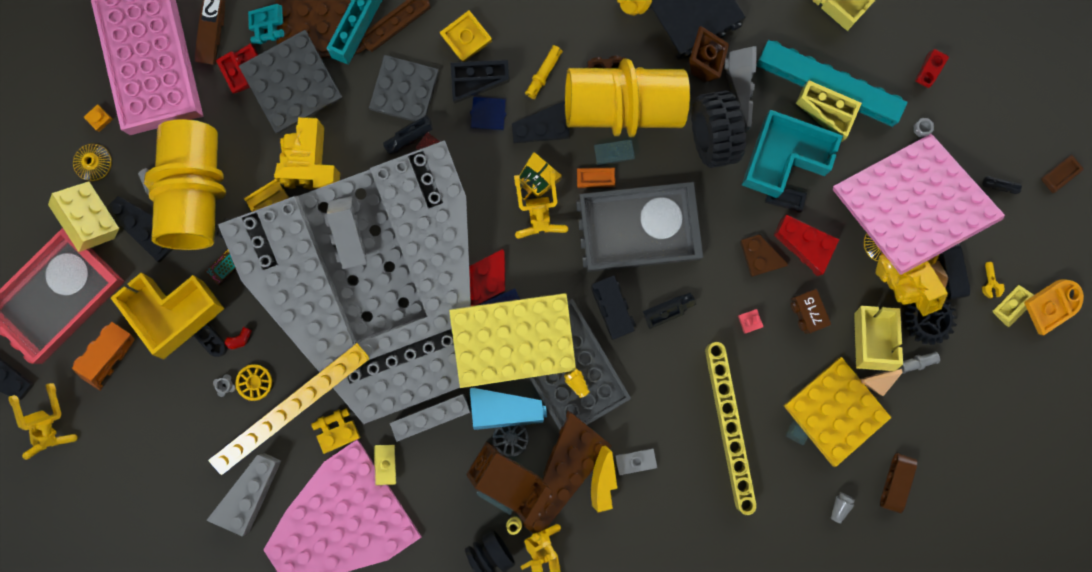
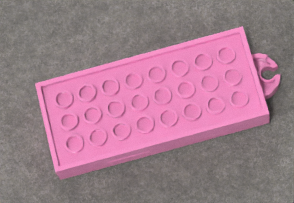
M91 0L120 129L129 135L157 129L158 125L165 121L192 120L204 117L176 0Z

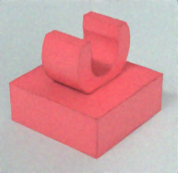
M757 309L738 315L744 334L763 327Z

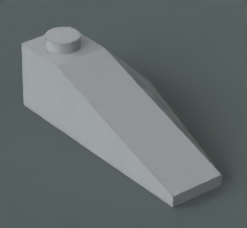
M757 46L729 52L723 65V69L726 70L731 93L735 95L736 101L740 104L743 121L745 122V131H748L752 124L753 101H750V97L753 95L755 84L751 82V79L753 78V73L756 72Z

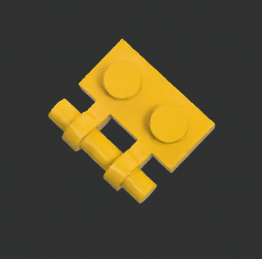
M348 408L336 410L334 414L327 417L322 416L318 418V421L311 423L313 430L321 428L323 431L322 434L316 436L323 454L361 438L354 420L346 423L344 417L350 415ZM337 421L339 426L330 430L328 424Z

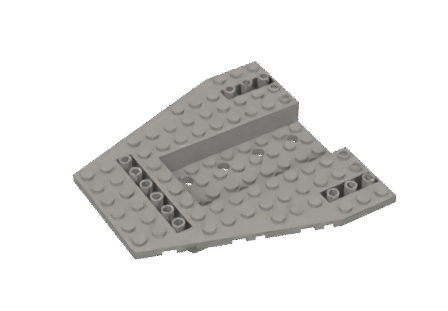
M445 140L300 196H293L218 224L243 284L319 372L356 343L369 356L368 361L333 387L363 424L460 388L449 310L471 307L467 204L464 189ZM359 188H363L367 193L363 200L356 197V191ZM352 196L354 201L352 207L354 214H357L358 217L357 224L362 234L367 261L366 264L343 269L341 262L338 263L335 251L337 249L331 243L330 226L327 227L324 215H327V213H322L319 210V205L322 202L329 204L331 200ZM372 225H378L381 228V233L378 236H373L370 233ZM385 262H393L395 264L394 271L387 272L384 268ZM350 275L358 277L357 285L349 284L348 277ZM401 297L409 300V305L405 308L400 307L398 304V300ZM364 311L372 313L373 318L371 321H365L362 318Z

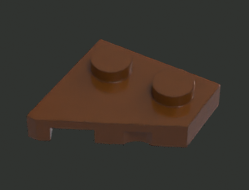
M761 235L740 241L751 277L788 266L786 261Z

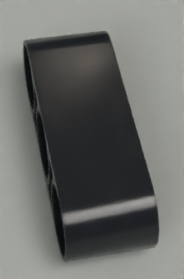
M957 244L940 253L937 259L948 276L946 285L948 293L946 298L948 300L968 297L970 295V285L960 244Z

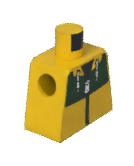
M535 152L531 155L519 175L520 183L523 185L521 187L523 200H526L531 193L539 198L551 188L549 171H555V184L562 178L560 173Z

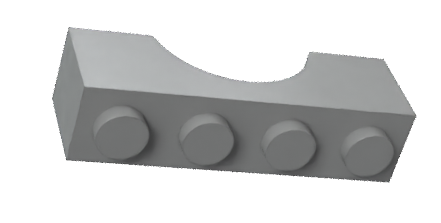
M462 394L390 423L396 441H400L472 411L465 394Z

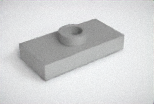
M653 448L615 456L619 475L657 468Z

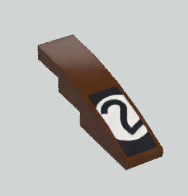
M203 0L195 62L216 64L217 45H220L221 26H224L225 0Z

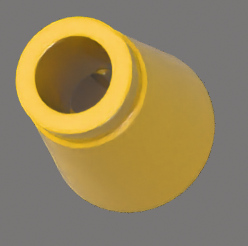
M575 368L574 371L567 372L564 375L565 382L580 398L589 394L590 391L581 371Z

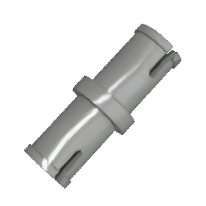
M936 351L922 356L915 355L914 358L903 361V365L899 369H902V374L916 369L923 370L926 366L940 363V356Z

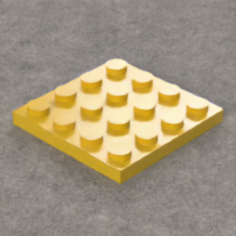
M842 357L833 362L783 405L833 467H837L891 419V416Z

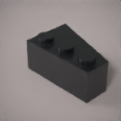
M508 60L451 63L454 104L508 83Z

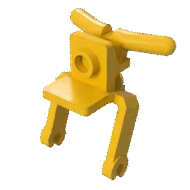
M549 171L553 202L551 203L549 197L527 199L526 206H523L519 175L514 176L519 208L522 211L529 210L531 227L515 233L516 238L520 239L529 235L539 234V231H544L545 233L568 232V226L550 224L548 208L555 207L557 204L555 171Z
M54 383L45 385L53 410V415L51 416L41 410L23 417L18 397L15 395L9 397L17 425L22 430H29L30 442L33 445L32 448L22 454L25 460L47 449L48 446L53 447L59 444L71 443L78 439L76 434L55 437L56 430L52 428V423H54V420L60 419L61 410Z
M559 524L534 533L531 537L524 540L526 550L533 560L520 566L522 570L531 566L532 572H543L542 564L548 562L550 572H561L558 555L554 551L549 536L561 530Z

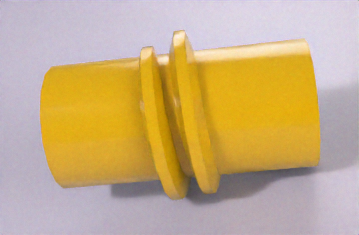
M623 59L619 63L618 69L568 68L565 117L568 127L612 128L614 136H620L622 128H626L628 136L634 137L638 128H683L686 124L689 112L690 86L687 72L684 69H644L643 67L635 69L631 60Z
M181 119L165 121L158 125L155 167L146 172L144 177V184L149 189V199L153 201L151 241L156 245L178 250H199L211 247L214 244L216 201L225 197L226 189L223 185L219 184L224 180V174L221 170L217 169L218 132L209 124Z

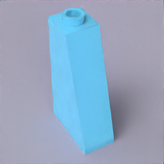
M470 388L474 430L543 423L544 417H547L546 405L542 406V400Z

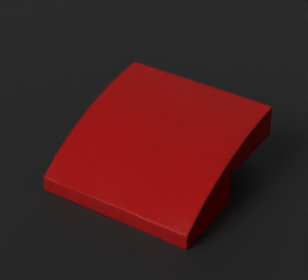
M251 43L235 53L231 51L216 60L233 94L250 88L239 65L258 56L254 45Z

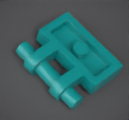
M274 4L248 11L249 30L255 32V36L250 38L252 44H264L268 40L276 41L284 36L282 29L277 30V26L283 24L281 5ZM268 28V33H264V29Z

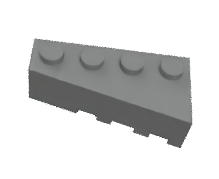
M265 453L257 455L206 521L240 536L248 534L281 460Z

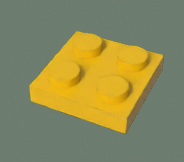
M470 10L440 32L442 38L461 62H466L492 42L490 35Z

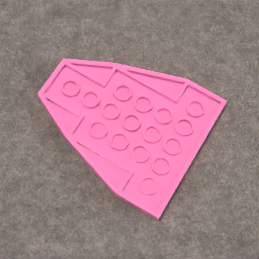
M357 439L324 461L285 511L266 544L264 552L277 572H348L387 561L422 536L388 485L375 486V464Z

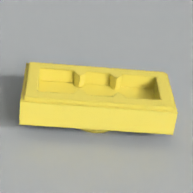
M375 445V486L395 485V445Z

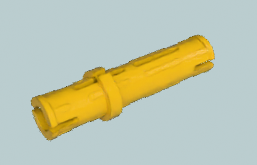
M552 46L538 72L533 75L532 82L525 91V94L531 99H535L541 87L545 86L548 75L563 53L562 49L558 46Z

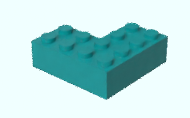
M770 110L764 118L742 186L778 198L784 191L792 165L826 176L832 170L836 158L835 153L838 152L843 135Z

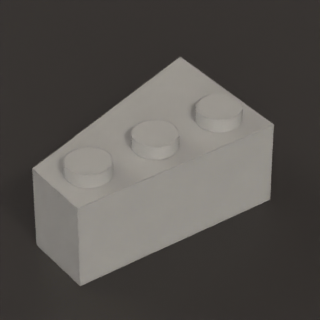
M352 196L329 201L327 215H324L326 226H330L332 231L330 233L332 245L336 244L337 251H335L337 262H341L343 269L363 265L367 261L362 234L357 224L358 217L357 214H354L352 207L354 202Z

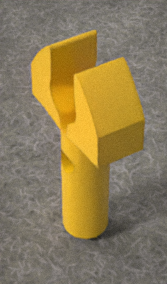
M986 262L985 268L988 283L982 287V292L988 298H993L992 288L996 290V297H1001L1005 290L1004 284H999L996 281L993 262Z

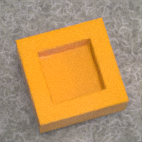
M98 104L84 116L98 132L113 120Z

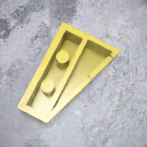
M808 81L803 86L796 102L801 109L824 129L843 135L841 142L848 137L862 104L812 81Z

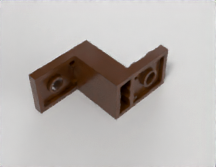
M487 441L466 474L475 489L515 511L522 521L530 527L539 520L543 506L548 504L552 497L553 490L540 476L502 455Z

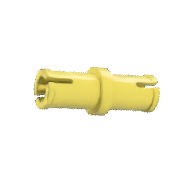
M517 516L508 519L506 523L507 531L511 535H515L521 530L522 523Z

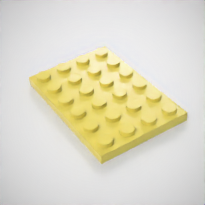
M566 293L449 310L460 388L570 372L576 368Z

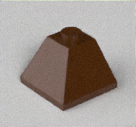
M702 26L699 27L690 57V68L693 76L706 83L720 78L729 44Z

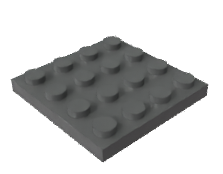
M306 30L239 65L276 134L298 123V117L308 118L343 99Z

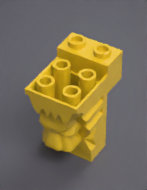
M298 117L297 133L285 134L280 139L282 152L280 153V163L276 165L274 178L284 185L285 188L303 186L304 189L311 190L340 181V172L334 165H322L324 126L317 118Z
M883 253L879 256L875 273L883 282L887 281L889 288L894 291L897 302H901L903 305L915 303L923 316L942 309L948 293L931 265L936 264L939 255L902 275L899 274Z

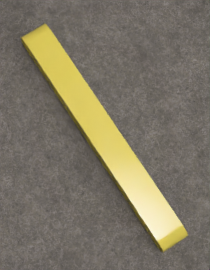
M714 342L706 347L705 353L735 506L741 513L751 515L756 510V500L726 349L722 343ZM713 346L719 348L720 353L718 356L712 355L711 348ZM717 365L723 367V373L720 376L715 373ZM721 384L727 386V392L723 395L719 392ZM725 403H729L731 406V410L727 414L722 410ZM732 422L735 425V429L733 432L728 433L726 426ZM736 441L738 443V450L732 452L730 445ZM737 461L742 462V469L739 471L734 470V464ZM744 480L746 487L744 490H739L738 483ZM749 500V508L743 510L741 507L742 502Z

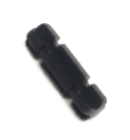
M990 176L984 177L982 183L984 187H992V189L1004 192L1010 191L1012 194H1019L1022 189V185L1014 182L1013 184L1011 181L994 179V177Z

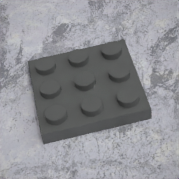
M384 55L369 109L416 122L427 115L439 69Z

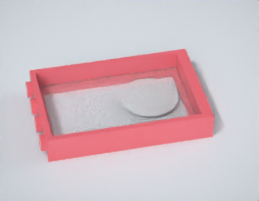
M62 228L0 289V335L7 337L11 341L10 345L14 349L20 350L27 362L43 364L125 281L92 248L78 252Z

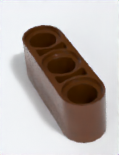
M899 453L894 455L881 495L880 507L897 513L904 511L917 469L916 459Z

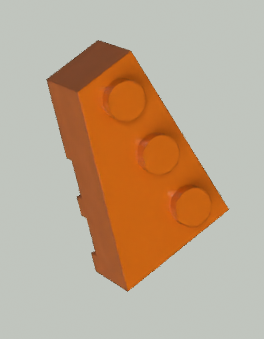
M111 322L101 330L100 336L88 345L87 351L74 361L72 369L81 379L101 391L103 385H101L106 375L111 376L114 371L111 369L117 360H122L134 342V338L130 333Z

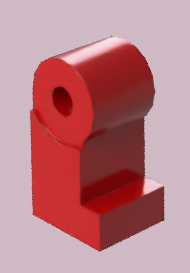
M936 49L930 51L915 82L930 88L949 59V56Z

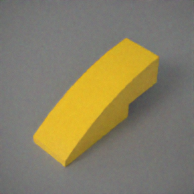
M602 446L599 452L591 481L592 507L598 513L613 509L610 490L617 489L613 454L607 446Z

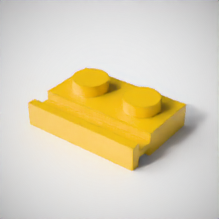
M274 179L245 197L244 200L253 212L288 199L289 196L280 182Z

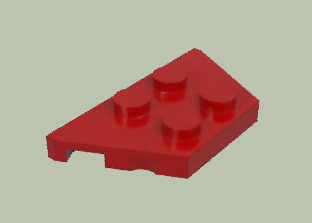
M503 249L469 266L471 306H478L505 292V252Z

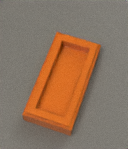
M577 168V188L615 187V168Z

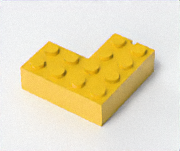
M140 273L128 283L129 287L139 291L138 293L124 286L111 297L151 354L161 359L169 356L225 309L204 281L194 275L166 297L151 277Z

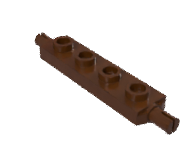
M406 0L367 29L355 53L358 55L364 49L370 52L376 50L431 8L430 0Z

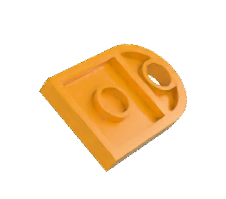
M1061 279L1026 300L1024 304L1038 334L1045 335L1078 313L1082 307L1084 295L1078 283ZM1073 289L1074 295L1072 298H1070L1069 294L1070 291Z

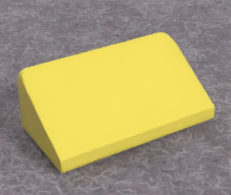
M1018 285L993 310V313L1006 326L1010 327L1027 310L1024 302L1034 296V294Z

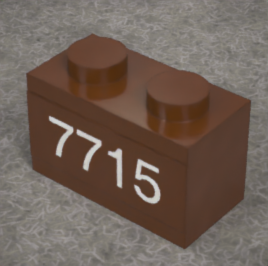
M817 289L791 298L792 303L790 305L792 311L795 314L797 313L799 318L798 325L802 332L804 331L805 334H809L831 325Z

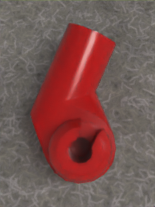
M243 327L239 336L226 338L225 345L233 350L244 347L252 330Z

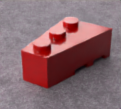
M788 215L781 218L774 233V236L799 257L800 261L806 264L816 276L824 274L839 242V239Z

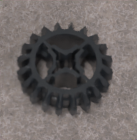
M944 302L942 309L939 310L940 312H933L926 316L921 314L917 320L920 310L917 309L915 303H912V305L908 304L906 308L909 311L903 313L905 316H908V319L903 320L904 323L909 325L905 329H911L909 336H915V341H921L924 345L928 344V342L930 345H935L936 342L938 344L943 343V339L948 340L950 338L948 334L954 333L951 327L957 326L953 322V319H957V316L952 315V312L956 309L949 308L951 302ZM930 316H931V317H932V316H936V317L932 318V320H930V322H924V321L928 320V319L930 318ZM920 326H925L928 331H931L932 335L925 333Z

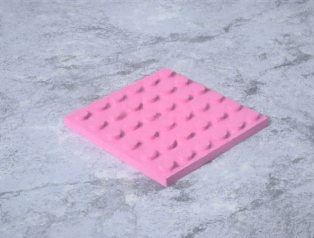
M932 134L833 186L835 194L900 275L1003 220L1005 216Z

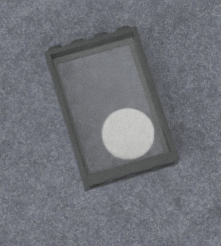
M694 182L580 194L579 200H576L577 211H581V218L578 219L579 230H583V237H580L581 249H585V256H582L583 268L587 267V272L695 261L703 258Z

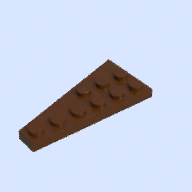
M569 410L566 414L567 418L564 426L560 429L557 444L553 447L543 472L542 480L553 490L551 500L543 506L541 516L536 523L534 522L531 527L523 523L524 527L533 534L547 529L593 471L602 446H607L609 449L612 447L610 443Z

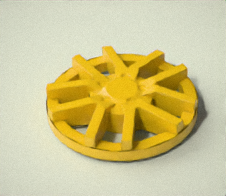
M248 365L240 370L235 383L238 393L244 399L256 401L268 395L273 381L270 372L261 365ZM250 368H256L254 374ZM262 369L263 373L258 376L259 370ZM246 370L250 375L248 378L243 374ZM265 374H267L268 380H263ZM240 377H243L246 381L239 384ZM263 382L269 383L268 388H267V387H263V386H262V383H263ZM246 384L247 388L241 391L240 386ZM260 389L266 390V392L261 395ZM250 390V397L244 393ZM254 390H257L258 397L254 398Z

